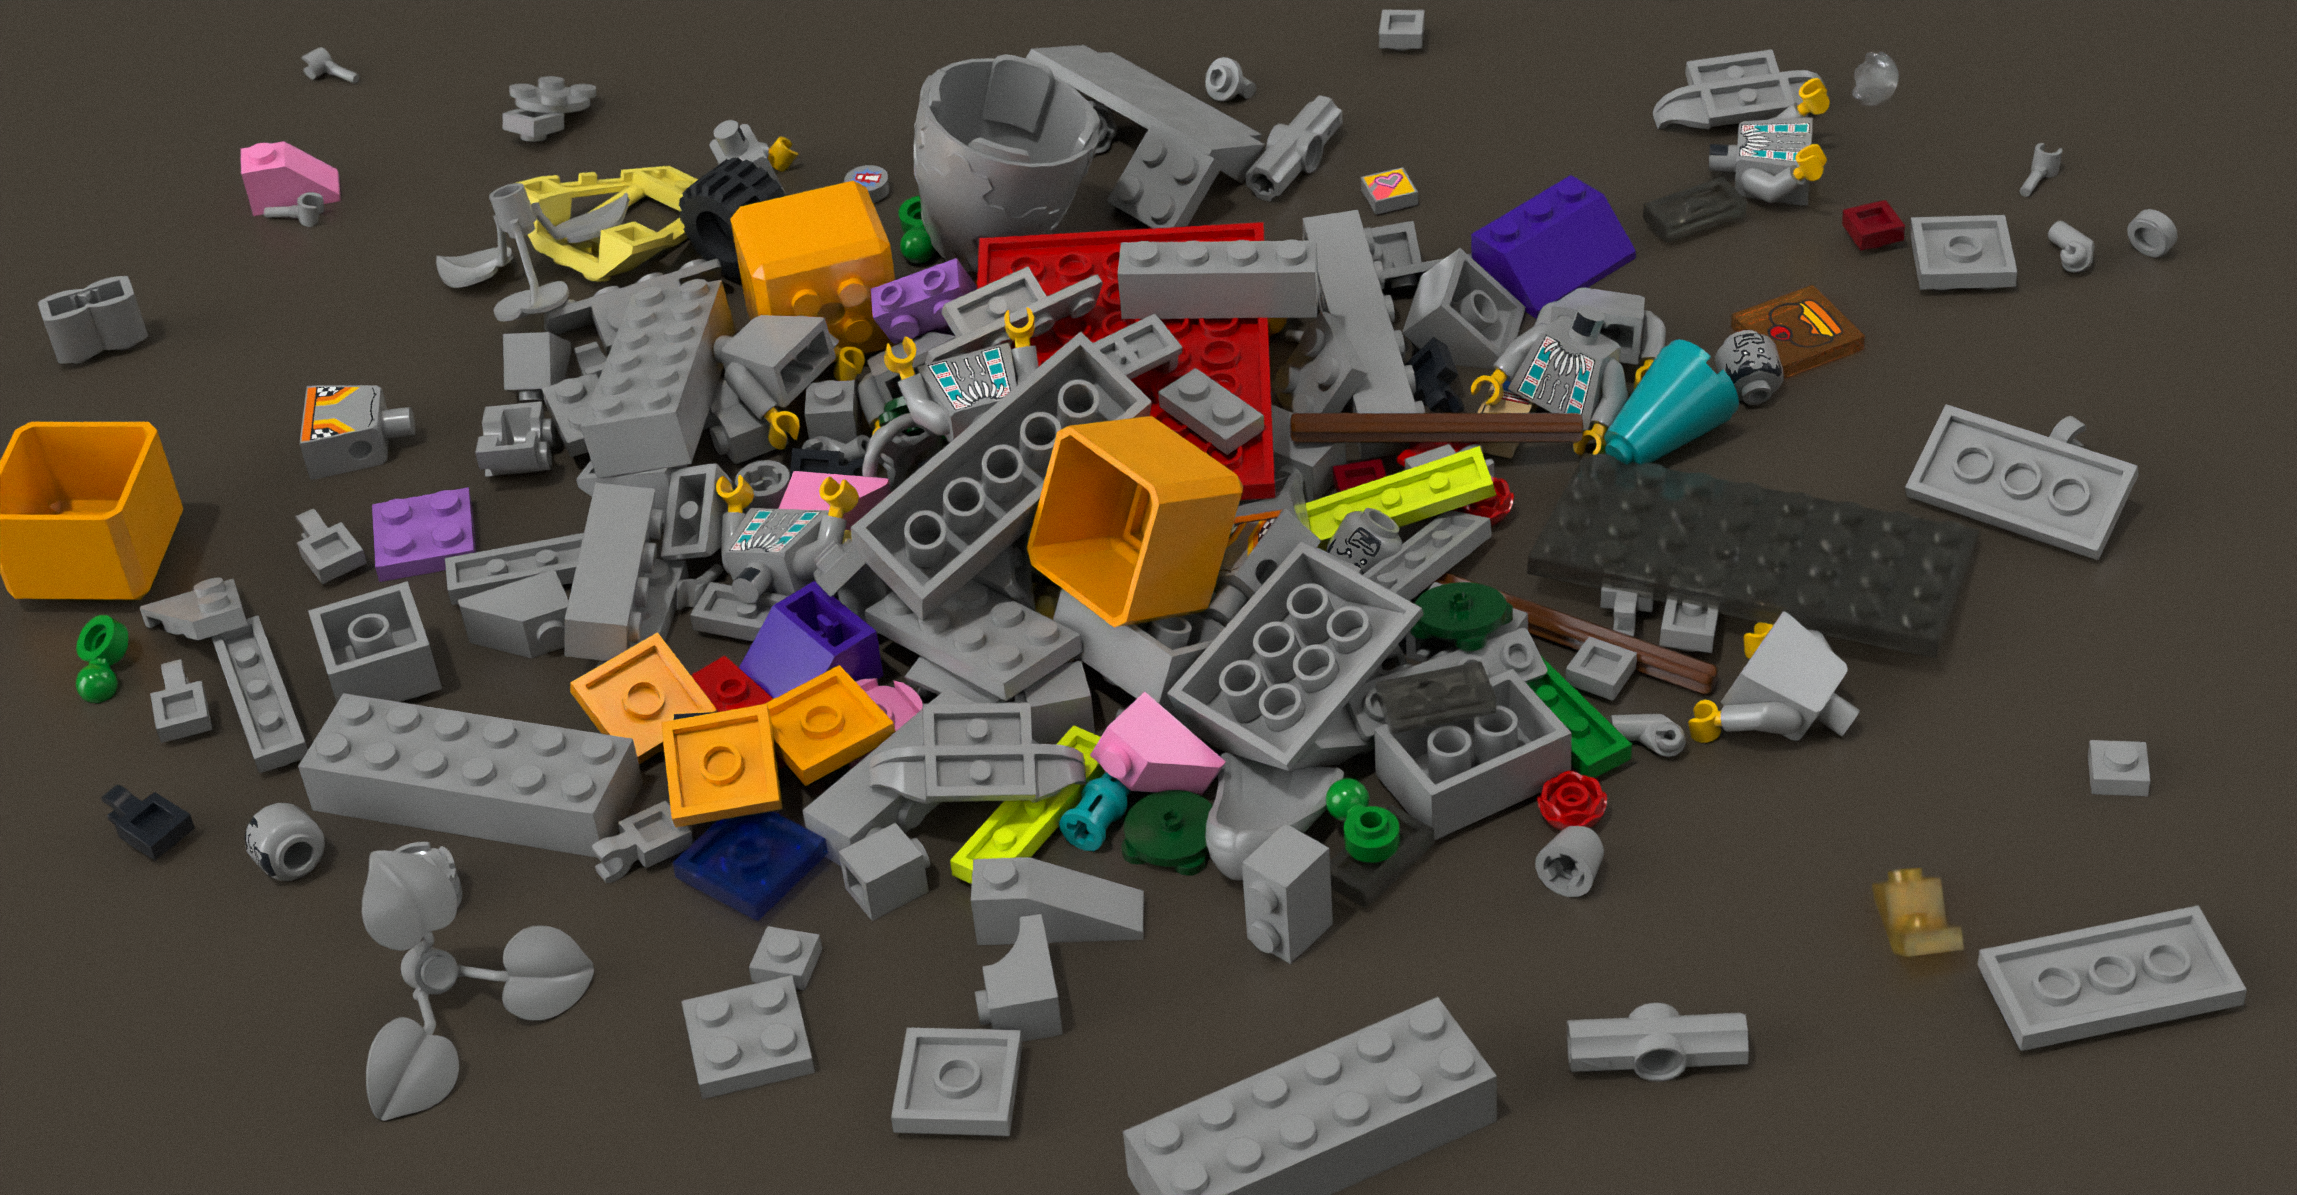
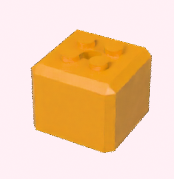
M853 180L739 207L730 220L746 308L750 320L760 315L825 318L829 333L839 340L837 345L840 348L855 347L860 349L864 355L885 351L888 343L890 347L897 345L892 343L873 319L871 289L894 281L895 274L890 242L865 186Z
M1152 416L1067 426L1057 432L1029 536L1027 552L1031 565L1114 628L1197 614L1209 607L1242 495L1243 484L1237 474Z
M29 422L15 429L0 460V574L6 590L15 599L141 600L150 591L183 512V506L158 431L151 423Z

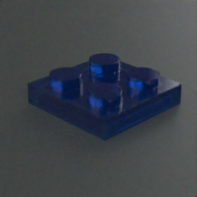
M773 811L718 820L673 862V868L677 879L759 921L828 854V849L824 837Z

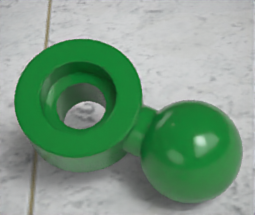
M920 195L906 200L898 211L901 228L904 232L900 241V251L907 261L914 264H922L929 261L936 250L923 225Z
M99 615L91 619L82 629L77 640V654L82 660L88 662L89 665L84 667L77 675L76 689L80 697L90 703L104 702L115 694L118 681L114 671L109 667L120 661L128 648V630L126 626L108 615Z
M1340 779L1329 787L1326 794V806L1334 818L1345 822L1344 842L1347 852L1355 859L1369 863L1384 861L1393 856L1400 844L1399 822L1396 816L1387 809L1369 806L1367 789L1355 779Z

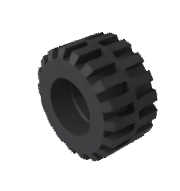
M740 158L726 159L685 189L682 193L683 197L679 201V207L682 210L679 212L680 219L685 226L684 231L691 240L694 249L706 262L718 259L722 267L721 275L725 278L729 276L738 283H741L742 280L731 226V217L741 206L788 196L782 190V186L776 180H773L766 170L762 167L757 168L753 162L749 160L742 161Z

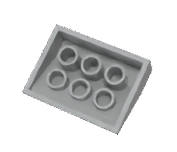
M1301 541L1168 691L1167 695L1181 723L1195 735L1224 752L1289 771L1424 613L1421 607Z

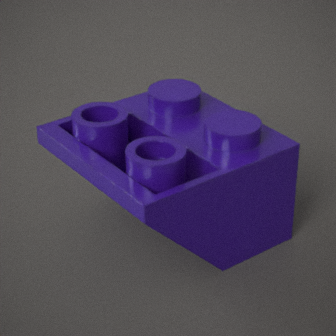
M815 581L772 606L739 667L773 699L838 665L854 681L875 678L878 680L884 676L876 630L833 595L830 597Z

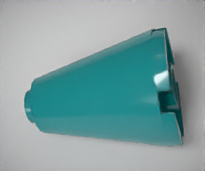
M1679 339L1672 341L1661 349L1604 435L1606 454L1615 465L1620 468L1627 467L1632 470H1639L1731 419L1732 415L1739 408L1737 390L1724 369L1716 374L1706 364L1711 358L1706 351L1691 342Z

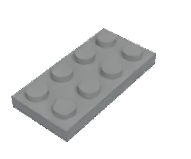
M1946 404L1905 486L1907 497L2099 560L2139 474L2137 465Z
M972 579L923 621L895 592L889 593L884 599L865 610L867 624L876 630L877 633L1005 701L1083 651L1079 633Z
M2199 905L1979 950L1978 967L2020 1051L2244 1005L2247 991Z

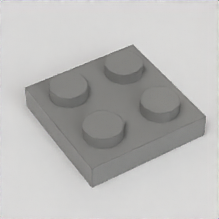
M1151 124L1108 197L1107 202L1151 228L1187 227L1223 164Z
M2005 215L1911 217L1909 233L1920 290L2016 287L2017 267Z
M1321 311L1313 324L1305 330L1300 343L1287 362L1279 368L1271 385L1284 410L1292 413H1340L1367 375V371L1337 316Z
M792 975L682 1001L702 1100L815 1073Z
M907 1028L891 1115L893 1132L1010 1136L1023 1046L1021 1030Z

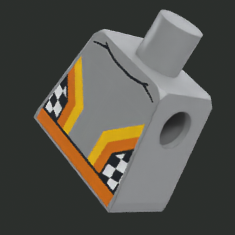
M313 385L306 387L299 444L310 480L382 465L387 461L389 438L415 435V419L412 408L388 410L383 391L377 385Z
M1286 508L1235 516L1213 591L1216 595L1210 602L1208 609H1206V613L1209 617L1226 627L1301 541L1316 549L1321 540Z

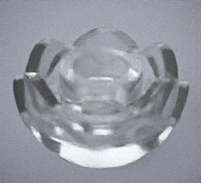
M1879 51V54L1867 53L1865 55V62L1860 64L1854 72L1857 85L1852 90L1853 96L1861 101V105L1865 106L1878 105L1888 100L1893 95L1899 79V71L1894 60L1882 51Z

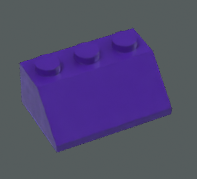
M1572 175L1471 234V254L1473 260L1526 307L1524 312L1536 319L1543 306L1547 303L1559 301L1577 288L1592 286L1636 258V250L1605 195Z

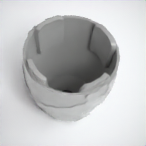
M1008 54L997 56L995 59H968L951 63L942 69H938L933 75H928L922 85L916 116L913 157L914 176L918 183L922 208L921 217L936 251L946 262L957 258L967 272H978L979 238L1051 234L1066 214L1075 196V192L1082 178L1086 176L1100 139L1098 135L1101 124L1096 110L1092 108L1089 102L1075 88L1054 76L1053 71L1048 66Z

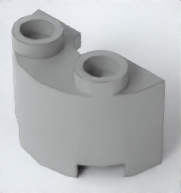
M542 401L485 407L482 420L483 436H479L475 452L480 470L485 469V477L551 470L552 456L550 447L556 446L555 425L552 418L545 419Z

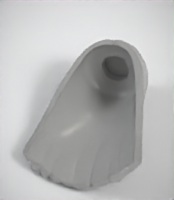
M1223 753L1220 757L1226 762L1218 773L1217 795L1206 822V845L1215 866L1229 879L1243 881L1242 862L1284 823L1305 833L1327 809V791L1334 782L1343 779L1344 771L1338 767H1309L1287 771L1231 753Z

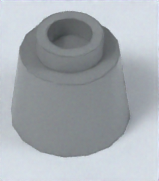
M764 460L753 462L742 468L735 477L736 488L738 486V476L741 475L754 491L752 502L745 508L746 513L751 508L779 509L789 484V471L786 466L776 461Z
M1569 826L1563 829L1537 855L1535 868L1538 877L1546 887L1557 894L1566 897H1579L1586 894L1593 885L1604 857L1602 842L1598 835L1590 828Z

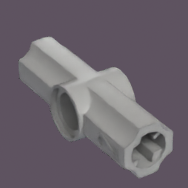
M1319 95L1314 101L1309 102L1289 125L1280 123L1275 125L1268 137L1266 151L1246 172V186L1255 193L1258 199L1270 202L1275 196H1280L1301 171L1312 173L1321 160L1324 144L1343 124L1342 110L1334 104L1331 98Z
M1650 1003L1636 1008L1629 1015V1018L1567 1020L1569 1070L1577 1072L1635 1069V1072L1641 1078L1648 1081L1661 1082L1679 1076L1685 1070V1067L1748 1064L1749 1047L1746 1016L1743 1013L1679 1015V1012L1670 1005Z

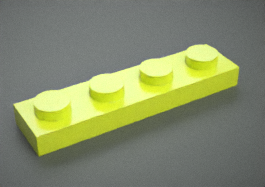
M1477 446L1305 504L1310 530L1321 540L1317 548L1327 551L1330 539L1348 513L1354 511L1363 512L1366 508H1373L1393 519L1398 527H1402L1496 496V492L1481 448Z
M1073 725L1056 745L1072 747L1083 753L1087 784V782L1093 779L1101 778L1105 773L1102 766L1090 756L1101 737ZM1070 784L1058 794L1032 803L1030 800L1004 801L950 860L952 875L972 884L973 859L1031 858L1058 828L1064 813L1070 809H1075L1081 801V792L1085 785Z

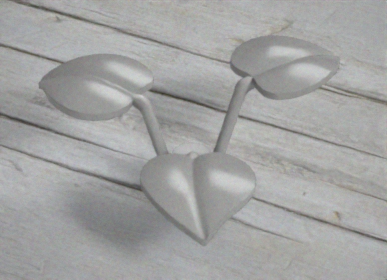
M513 183L500 187L489 195L496 214L493 218L497 225L498 247L457 257L437 255L438 273L441 280L447 286L453 288L473 285L494 276L498 271V267L505 266L514 257L512 250L506 244V232H508L509 237L516 240L530 284V290L512 294L498 302L494 307L496 319L499 321H512L524 318L530 314H539L561 306L568 299V286L562 281H556L539 287L523 236L535 230L534 222L537 218L556 240L567 238L569 243H578L600 237L601 230L619 226L623 222L629 205L628 194L626 192L622 197L601 208L567 220L555 227L543 214L538 202L530 203L522 183Z
M377 850L370 854L368 876L362 897V918L370 937L379 945L399 951L410 949L402 960L401 974L404 981L410 987L415 988L413 998L419 1003L424 1019V1027L422 1028L417 1022L409 1018H395L377 1033L372 1042L367 1060L366 1089L372 1112L380 1120H390L433 1107L450 1093L457 1080L459 1062L456 1048L447 1038L432 1035L436 1028V1021L429 1002V994H442L448 991L456 982L457 977L506 982L502 999L504 1007L508 1012L527 1020H545L555 1017L573 1006L587 990L594 974L593 962L569 935L559 929L543 925L522 929L510 939L503 953V963L506 971L457 965L456 960L450 953L431 947L435 941L431 931L448 926L454 920L457 913V897L451 881L438 867L420 857L388 850Z

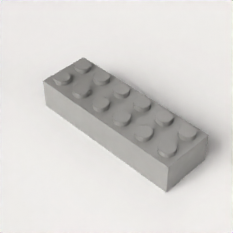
M694 279L685 282L680 287L661 289L658 286H651L632 294L581 424L582 434L596 478L692 464L723 369V364L715 361L713 357V346L719 336L733 337L736 330L722 280L706 282L704 279Z
M1079 332L852 525V547L859 553L866 564L923 621L1032 527L1055 438L1059 430L1070 425L1150 416L1152 401L1082 332Z
M345 693L339 699L298 766L313 811L596 858L598 857L593 852L592 845L603 838L617 835L619 831L618 822L626 818L643 785L632 738Z
M1436 997L1123 1131L1128 1177L1139 1195H1331L1497 1122V1076L1439 997Z

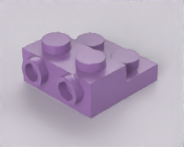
M957 258L872 288L873 319L893 344L903 342L904 337L913 339L928 332L954 335L942 315L943 305L977 290V285Z

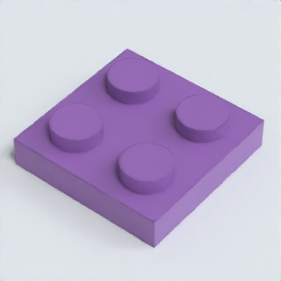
M469 487L451 491L443 490L434 494L406 499H393L388 502L372 504L375 568L379 582L446 570L445 558L477 552L473 505Z

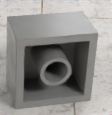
M408 581L308 610L336 703H338L343 693L401 702L442 689L431 648Z

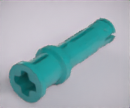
M1106 771L1101 778L1087 782L1081 792V801L1075 809L1066 811L1059 822L1063 836L1079 849L1085 851L1099 849L1106 839V829L1112 821L1121 819L1127 810V796L1131 791Z

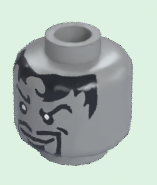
M1743 330L1730 335L1725 339L1715 355L1718 373L1724 369L1737 390L1739 401H1744L1746 404L1757 405L1767 401L1780 388L1784 380L1783 368L1776 344L1768 336L1759 334L1756 331Z
M1366 508L1363 512L1354 511L1348 513L1330 539L1327 552L1361 568L1363 575L1382 559L1393 556L1402 549V540L1398 535L1399 527L1389 516L1373 508Z
M275 803L264 807L253 816L247 825L244 836L246 851L252 860L268 876L278 881H294L306 876L318 865L325 848L324 835L318 825L301 808L291 803Z

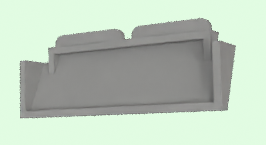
M1085 45L1034 48L1030 50L1026 59L1048 66L1053 71L1054 76L1146 129H1149L1151 124H1154L1223 164L1220 171L1240 183H1243L1245 180L1246 172L1253 166L1265 145L1259 141L1261 133L1113 52L1098 53Z

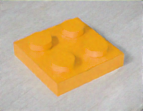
M658 632L570 683V693L601 734L633 739L639 764L664 750L661 722L674 720V714L717 712L715 706Z
M840 665L765 703L771 715L776 754L805 786L873 751L896 732L894 722Z
M767 704L661 722L671 817L676 828L782 809L771 715Z

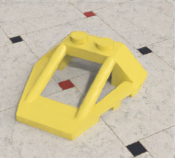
M671 166L624 169L621 170L620 178L597 180L595 172L579 173L577 182L560 183V178L557 175H550L517 183L524 185L530 203L538 202L543 214L556 227L570 220L572 198L615 192L619 193L591 211L617 200L627 192L629 197L628 207L647 195L681 212L679 201L683 197L682 193L698 179ZM536 218L534 222L535 230L528 234L532 245L537 251L553 258L556 264L569 266L583 273L586 279L595 282H605L610 280L613 275L633 270L663 249L678 245L688 238L684 231L685 226L680 218L658 232L633 221L601 230L600 239L594 238L578 243H569L567 238L561 240L554 239Z

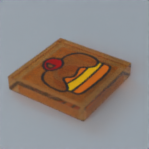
M1814 285L1733 313L1731 318V327L1736 332L1752 330L1766 335L1774 341L1782 364L1784 378L1863 350L1865 345V335Z

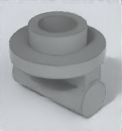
M1222 57L1215 60L1206 73V90L1215 100L1229 101L1237 94L1249 99L1256 92V84L1243 77L1240 65L1233 59Z

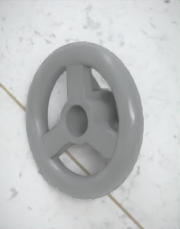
M910 413L893 419L875 431L870 438L863 461V477L878 478L877 467L879 463L886 468L890 491H894L904 482L907 469L913 464L916 456L926 450L924 461L942 450V435H937L913 421ZM912 427H919L925 432L918 436L908 437L902 431Z

